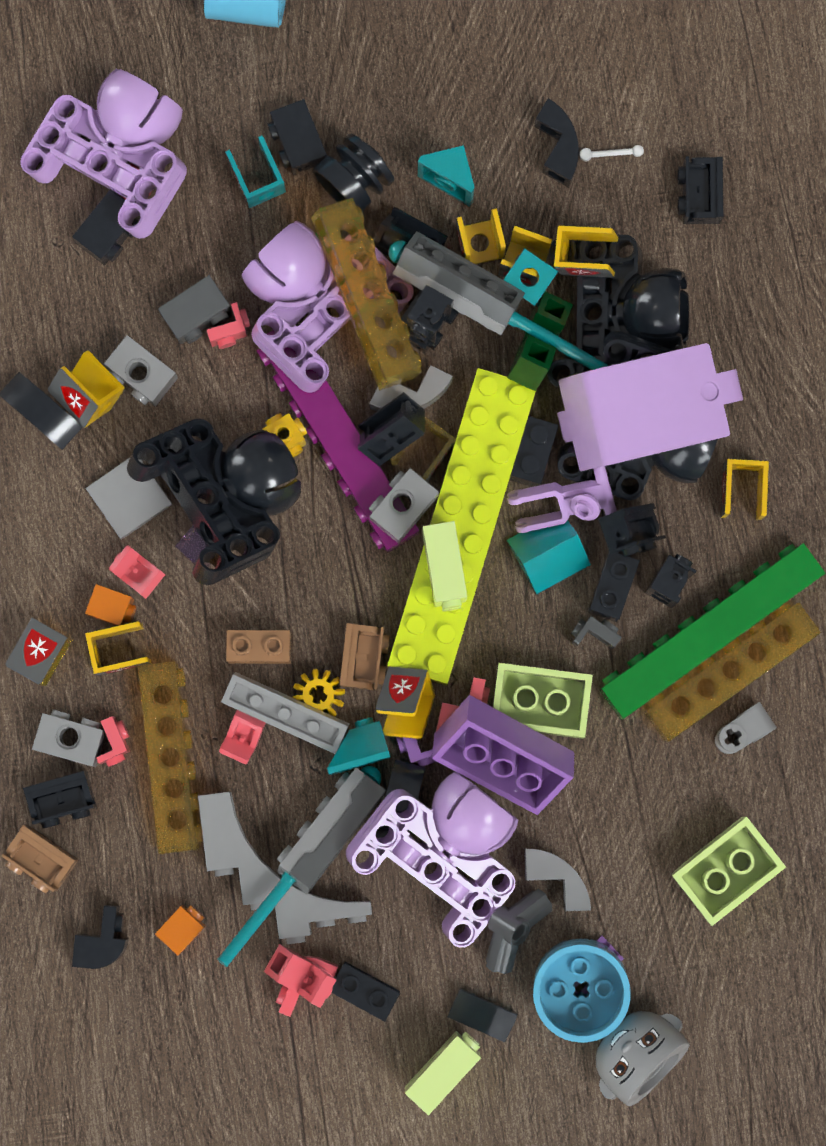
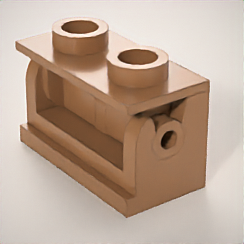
M347 623L340 687L378 691V684L383 685L386 666H380L382 653L388 654L390 635H384V627L378 628Z
M227 630L226 662L229 664H291L290 630Z
M22 825L7 848V853L1 856L7 860L6 867L20 876L25 872L33 878L31 884L44 893H47L48 890L52 892L58 891L79 861L29 825Z

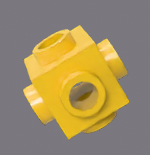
M279 413L265 422L267 426L262 430H267L277 436L284 429L289 431L288 438L281 440L288 447L293 457L303 451L302 447L306 445L303 436L307 434V431L299 418L293 420L289 413L285 416Z

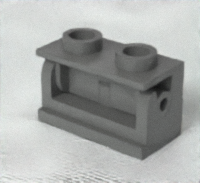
M210 275L158 308L160 315L178 339L180 345L184 342L188 344L195 342L203 335L202 331L210 325H213V327L219 326L229 318L228 313L232 311L229 303Z

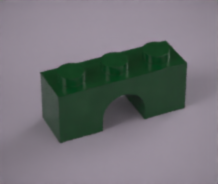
M545 291L533 309L529 320L559 336L566 324L573 304ZM524 331L507 378L536 391L549 371L557 348Z

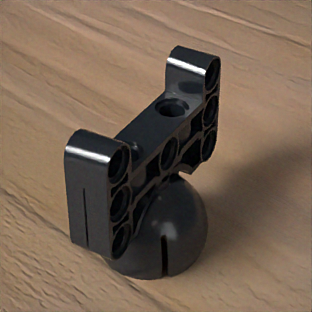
M617 235L618 242L569 240V248H572V254L567 259V262L608 264L615 272L614 278H612V294H610V278L577 276V347L604 362L607 366H611L604 359L602 344L605 336L612 331H622L674 351L687 348L686 341L689 339L690 323L689 295L686 291L680 290L687 289L688 283L685 272L673 268H660L642 275V250L635 239L629 235ZM557 239L551 243L549 255L553 262L555 261ZM597 246L603 248L600 257L597 259L589 258V252L592 248ZM624 246H633V253L629 257H619V252ZM595 307H601V316L597 320H589L588 314L590 310ZM615 343L611 345V353L620 354L626 347L621 343ZM559 359L551 363L547 375L549 381L560 390L557 375L562 369H570V376L587 372L591 369L574 359Z
M622 331L608 333L603 339L602 344L604 359L610 365L637 360L644 354L658 355L674 351ZM615 343H621L626 347L620 354H613L608 349ZM718 439L605 466L608 469L607 476L612 495L626 500H634L640 497L654 465L661 473L674 481L686 484L697 483L698 478L703 475L708 466ZM573 443L565 444L560 448L557 462L559 473L563 477L578 483L595 480L593 469L580 471L578 464L569 466L563 462L567 457H576ZM628 477L637 479V483L630 487L623 485L622 481Z
M193 419L139 443L132 452L127 464L129 476L136 481L145 482L162 475L207 547L201 550L192 568L194 578L203 585L215 584L267 559L280 539L279 529L272 522L270 516L285 512L300 497L301 482L298 479H294L280 488H274L292 480L298 475V468L291 452L285 443L274 433H270L267 430H256L243 434L235 439L224 452L222 451L224 446L214 432L212 425L204 419ZM192 436H196L200 438L202 441H198L194 439ZM166 448H171L176 453L169 452ZM139 460H145L149 465L143 464ZM198 499H204L208 504H203ZM257 537L265 539L267 543L260 542ZM231 550L238 551L242 556L233 554ZM204 563L212 564L215 569L207 567Z

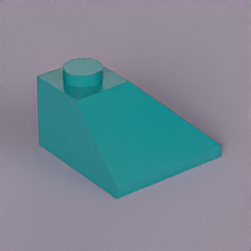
M370 717L354 722L356 728L349 730L327 767L329 775L390 758L380 721L374 722L373 718Z

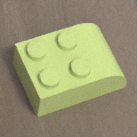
M498 663L493 708L539 733L583 739L586 734L593 675Z
M741 817L672 873V877L708 923L713 926L785 869L786 866L747 817Z

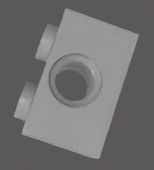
M126 335L104 363L109 372L122 385L125 383L133 389L131 395L143 405H146L149 401L156 407L178 379L173 370L128 335ZM136 367H145L147 375L144 379H132L131 374Z
M411 468L405 474L400 471L389 484L393 489L385 498L380 495L369 508L372 511V514L369 516L370 520L398 544L439 496V492ZM404 496L410 500L411 506L407 511L399 512L393 507V501L397 497Z
M53 709L51 715L42 713L32 750L92 767L97 766L96 757L100 756L106 735L104 730L99 729V722L82 718L81 724L69 721L71 714ZM73 728L78 733V740L74 745L67 746L63 742V734L67 729Z

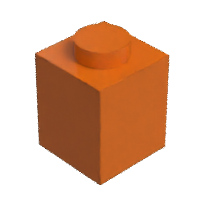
M96 584L85 614L120 626L126 622H132L137 606L133 605L134 599L131 596Z
M182 905L155 935L176 955H180L206 927L201 922L205 917L192 905L188 909Z

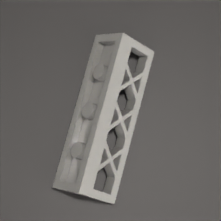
M237 672L232 675L221 701L223 704L336 754L342 744L349 723Z

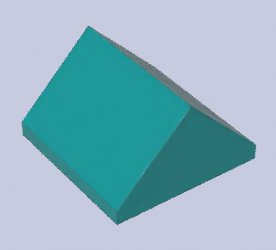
M464 145L422 155L419 158L417 177L469 207L472 205L475 187Z
M568 520L565 524L519 533L506 540L536 595L591 565L577 532Z

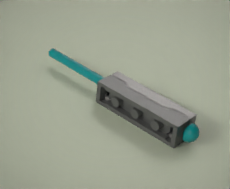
M416 231L407 245V242L400 240L390 246L389 257L392 262L397 263L393 272L394 275L422 291L428 285L454 300L453 308L484 325L487 329L502 335L509 324L556 347V350L591 370L607 367V364L515 312L525 292Z
M366 766L361 770L355 768L351 774L345 772L334 786L338 789L332 799L326 796L315 810L319 815L314 822L311 823L307 820L298 831L299 841L293 848L287 845L277 858L281 863L277 870L282 875L281 880L217 958L222 965L228 967L293 884L305 894L310 892L383 798L386 790L380 786L382 777L376 767Z

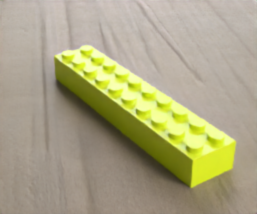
M480 368L477 369L430 525L455 521L467 600L457 610L442 611V606L435 607L425 546H423L387 668L401 667L428 670L432 682L446 686L536 392L508 379L507 376Z

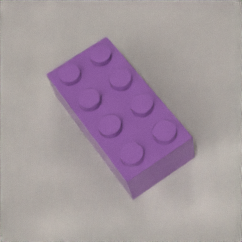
M471 695L461 703L434 734L433 760L536 815L574 778V752Z

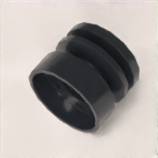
M350 133L344 138L347 147L342 144H338L335 147L342 161L338 162L331 156H326L312 171L329 195L348 213L358 217L371 204V199L365 189L368 188L380 195L383 192L381 183L385 186H390L394 182V176L383 158L372 146Z

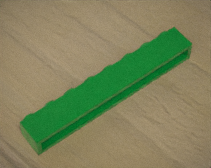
M792 543L778 553L781 560L772 566L767 561L753 571L756 577L746 584L742 579L728 589V592L731 594L728 598L721 602L717 597L703 607V610L706 612L703 616L696 620L692 615L677 626L680 629L678 634L672 638L666 634L652 644L655 648L653 652L647 656L641 652L627 662L630 666L628 670L621 675L616 670L604 678L602 682L605 686L599 691L620 720L625 719L826 574L806 545L803 543L796 548Z

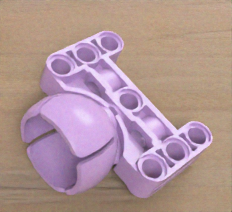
M116 68L102 82L97 97V110L71 95H62L56 99L23 153L21 167L37 182L49 183L57 176L63 164H66L126 198L118 213L120 226L136 238H145L153 232L187 173L185 163L173 152L161 146L177 130L182 119L183 109L168 96L162 95L160 99H157L158 90L155 87L122 69L118 70ZM72 109H75L74 113L70 117H67L68 113ZM59 135L58 140L52 144L53 138ZM82 135L91 140L90 143L85 141L80 136ZM43 161L40 169L36 170L37 165ZM129 161L130 163H132V164L138 166L140 169H139V170L135 169L134 167H132V166H131L130 164H128L127 162ZM107 162L106 168L99 171L101 165ZM173 162L172 168L169 171L164 172V169L167 166V164ZM157 189L154 197L148 199L149 193ZM140 216V221L132 226L133 220Z
M298 221L285 227L259 252L260 263L257 259L252 260L242 273L244 283L250 291L261 300L273 304L259 317L253 327L251 334L253 341L302 391L308 393L319 390L329 374L328 365L316 353L323 344L372 298L387 312L399 313L408 304L414 292L411 284L406 283L403 279L393 274L396 267L362 234H349L328 255H325L320 239L309 227ZM347 247L357 249L359 256L350 254ZM369 269H376L380 273L381 278L373 277L369 273ZM350 274L349 279L339 287L338 284ZM390 291L399 292L403 300L393 298ZM326 308H334L339 313V317L330 316ZM308 313L307 318L297 327L295 324ZM261 326H270L273 328L275 335L265 334ZM283 348H292L296 352L297 357H288L284 353ZM305 370L315 371L319 380L308 378Z
M455 771L440 783L434 794L432 808H428L403 789L391 791L350 842L346 849V858L356 872L365 875L373 873L386 856L453 906L442 922L443 933L453 945L467 947L474 942L488 924L493 912L502 906L515 888L516 881L513 874L489 855V853L502 847L512 837L519 820L505 808L500 807L494 799L471 781ZM402 800H408L407 809L404 812L396 813L397 803ZM388 825L389 831L387 835L377 838V829L380 826ZM408 830H410L412 833H414L416 836L422 839V843H419L417 840L409 835L410 833L408 832ZM361 851H369V857L365 862H356V857ZM437 862V868L433 873L424 874L425 867L429 863ZM456 866L460 868L463 872H465L467 875H469L471 878H469L468 880L463 875H461L458 872ZM497 874H504L503 881L499 885L492 886L493 878ZM476 900H485L481 909L472 910ZM465 924V929L461 934L453 935V930L457 925Z

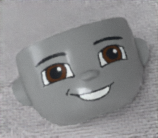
M647 1011L634 1012L625 1017L612 1033L603 1038L596 1051V1068L601 1078L599 1087L603 1096L611 1100L618 1098L626 1106H633L648 1095L688 1051L689 1042L680 1032L683 1028L682 1021L671 1014L659 1015Z

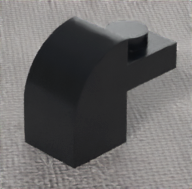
M104 905L101 936L75 935L72 967L99 969L114 963L123 955L129 938L117 937V932H122L124 925V913H119L120 906Z

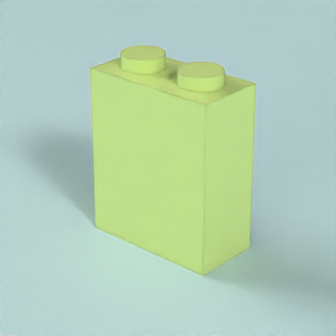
M455 521L423 526L422 534L435 607L442 606V611L460 609L462 603L467 600V591Z
M455 1031L405 1086V1094L429 1116L481 1059L478 1051L480 1048L479 1043L466 1031L463 1035Z

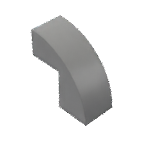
M430 366L417 392L383 376L369 403L370 409L380 410L403 392L425 409L436 402L447 391L452 383L453 376Z
M524 848L525 880L563 879L564 910H591L589 894L585 884L578 873L566 861L546 851Z

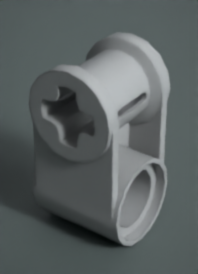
M758 702L738 715L735 720L722 727L716 733L715 744L720 752L733 754L750 743H755L777 727L762 704ZM727 733L729 735L734 733L737 736L734 744L727 745L724 740L728 737Z

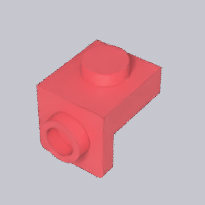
M237 302L231 304L236 321L207 329L212 347L218 346L219 349L228 348L235 345L237 339L247 337L245 328L251 325L246 309L239 310Z
M129 545L115 557L114 562L109 567L112 573L145 599H147L165 576L161 570Z
M237 710L219 752L243 764H248L258 745L266 723Z
M113 716L100 721L113 750L96 757L98 764L107 763L108 767L124 761V754L130 752L125 740L130 737L127 728L122 720L117 722L116 717Z

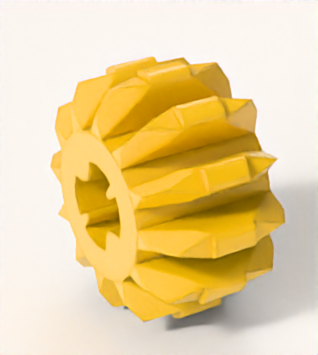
M313 669L314 680L311 681L303 673L301 678L306 683L305 687L297 683L293 686L294 689L303 692V695H295L292 698L304 701L305 704L323 712L328 710L329 714L335 717L337 714L331 707L332 704L338 707H343L344 702L335 699V696L344 695L345 689L333 690V687L340 683L339 677L334 678L328 683L327 681L331 674L329 670H326L323 678L319 679L318 669ZM317 687L324 688L323 693L327 696V699L324 702L320 700L321 704L313 703L314 697L310 693L314 688L316 691H318Z

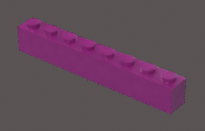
M274 330L267 333V335H275ZM283 348L284 353L288 357H297L296 352L292 348ZM261 349L256 350L265 367L271 364L275 370L276 375L272 378L281 392L287 390L291 396L292 401L288 404L296 417L300 418L303 416L309 425L305 429L312 443L315 445L319 442L325 453L321 454V457L328 469L331 471L335 468L341 479L337 483L346 497L352 495L357 505L353 509L362 523L368 521L374 530L369 535L377 548L381 549L384 547L387 553L417 536L419 529L415 524L398 544L370 520L369 516L372 514V511L369 510L370 506L380 495L385 498L393 488L389 486L390 482L380 466L358 450L360 434L328 382L325 380L320 389L315 392H304ZM305 370L308 378L319 380L315 371ZM397 497L393 501V507L399 512L407 511L400 498Z

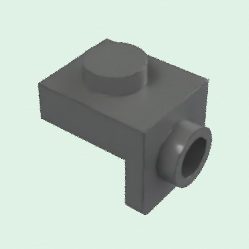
M592 616L587 621L580 619L571 632V635L575 637L572 644L576 647L587 632L611 649L616 647L622 637L617 634L619 629L605 619L599 622Z

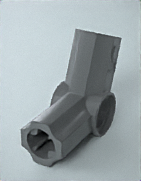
M540 889L532 890L512 907L501 906L491 915L488 927L493 932L486 957V967L492 972L502 974L512 972L518 947L528 937L530 928L552 912V903Z

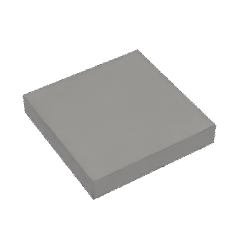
M130 458L85 488L121 540L172 505L154 478L149 481L139 482L129 476L127 464Z

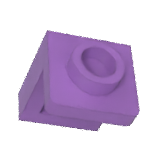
M396 737L400 752L408 753L411 764L417 762L418 766L422 767L437 762L432 759L433 749L423 753L420 752L416 738Z

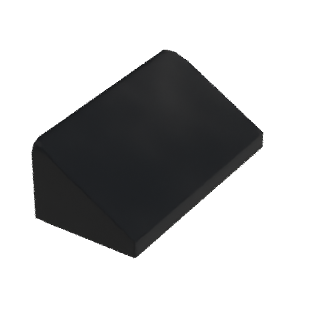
M459 988L447 1017L502 1042H506L518 1013Z

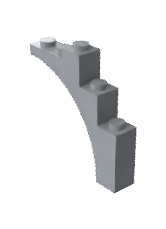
M232 792L198 796L207 871H215V877L234 874L233 868L238 867L243 905H250L251 910H257L282 877L278 876L259 857L247 840L236 815ZM294 885L290 887L275 906L279 939H286L287 944L306 942L305 936L312 934L310 922H316L317 928L334 926L335 919L347 918L349 924L367 921L366 915H372L371 901L346 902L322 898L312 893L305 894Z

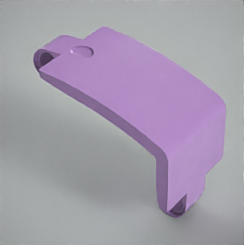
M705 343L559 379L565 411L558 412L557 416L563 440H565V443L573 441L579 470L585 471L727 437L730 435L724 404L741 401L743 396L737 370L734 369L716 374L710 345Z

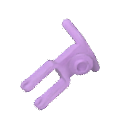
M606 467L593 469L595 480L565 486L553 482L509 492L507 500L510 505H518L524 502L556 496L561 510L521 518L515 522L516 531L518 533H526L532 530L565 524L570 515H576L582 520H594L599 516L600 509H604L605 515L616 512L617 509Z

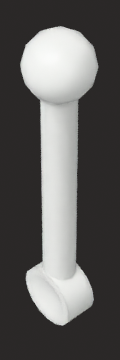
M635 145L629 149L591 151L588 148H584L580 152V159L587 162L592 157L631 154L640 157L643 155L644 149L640 145Z

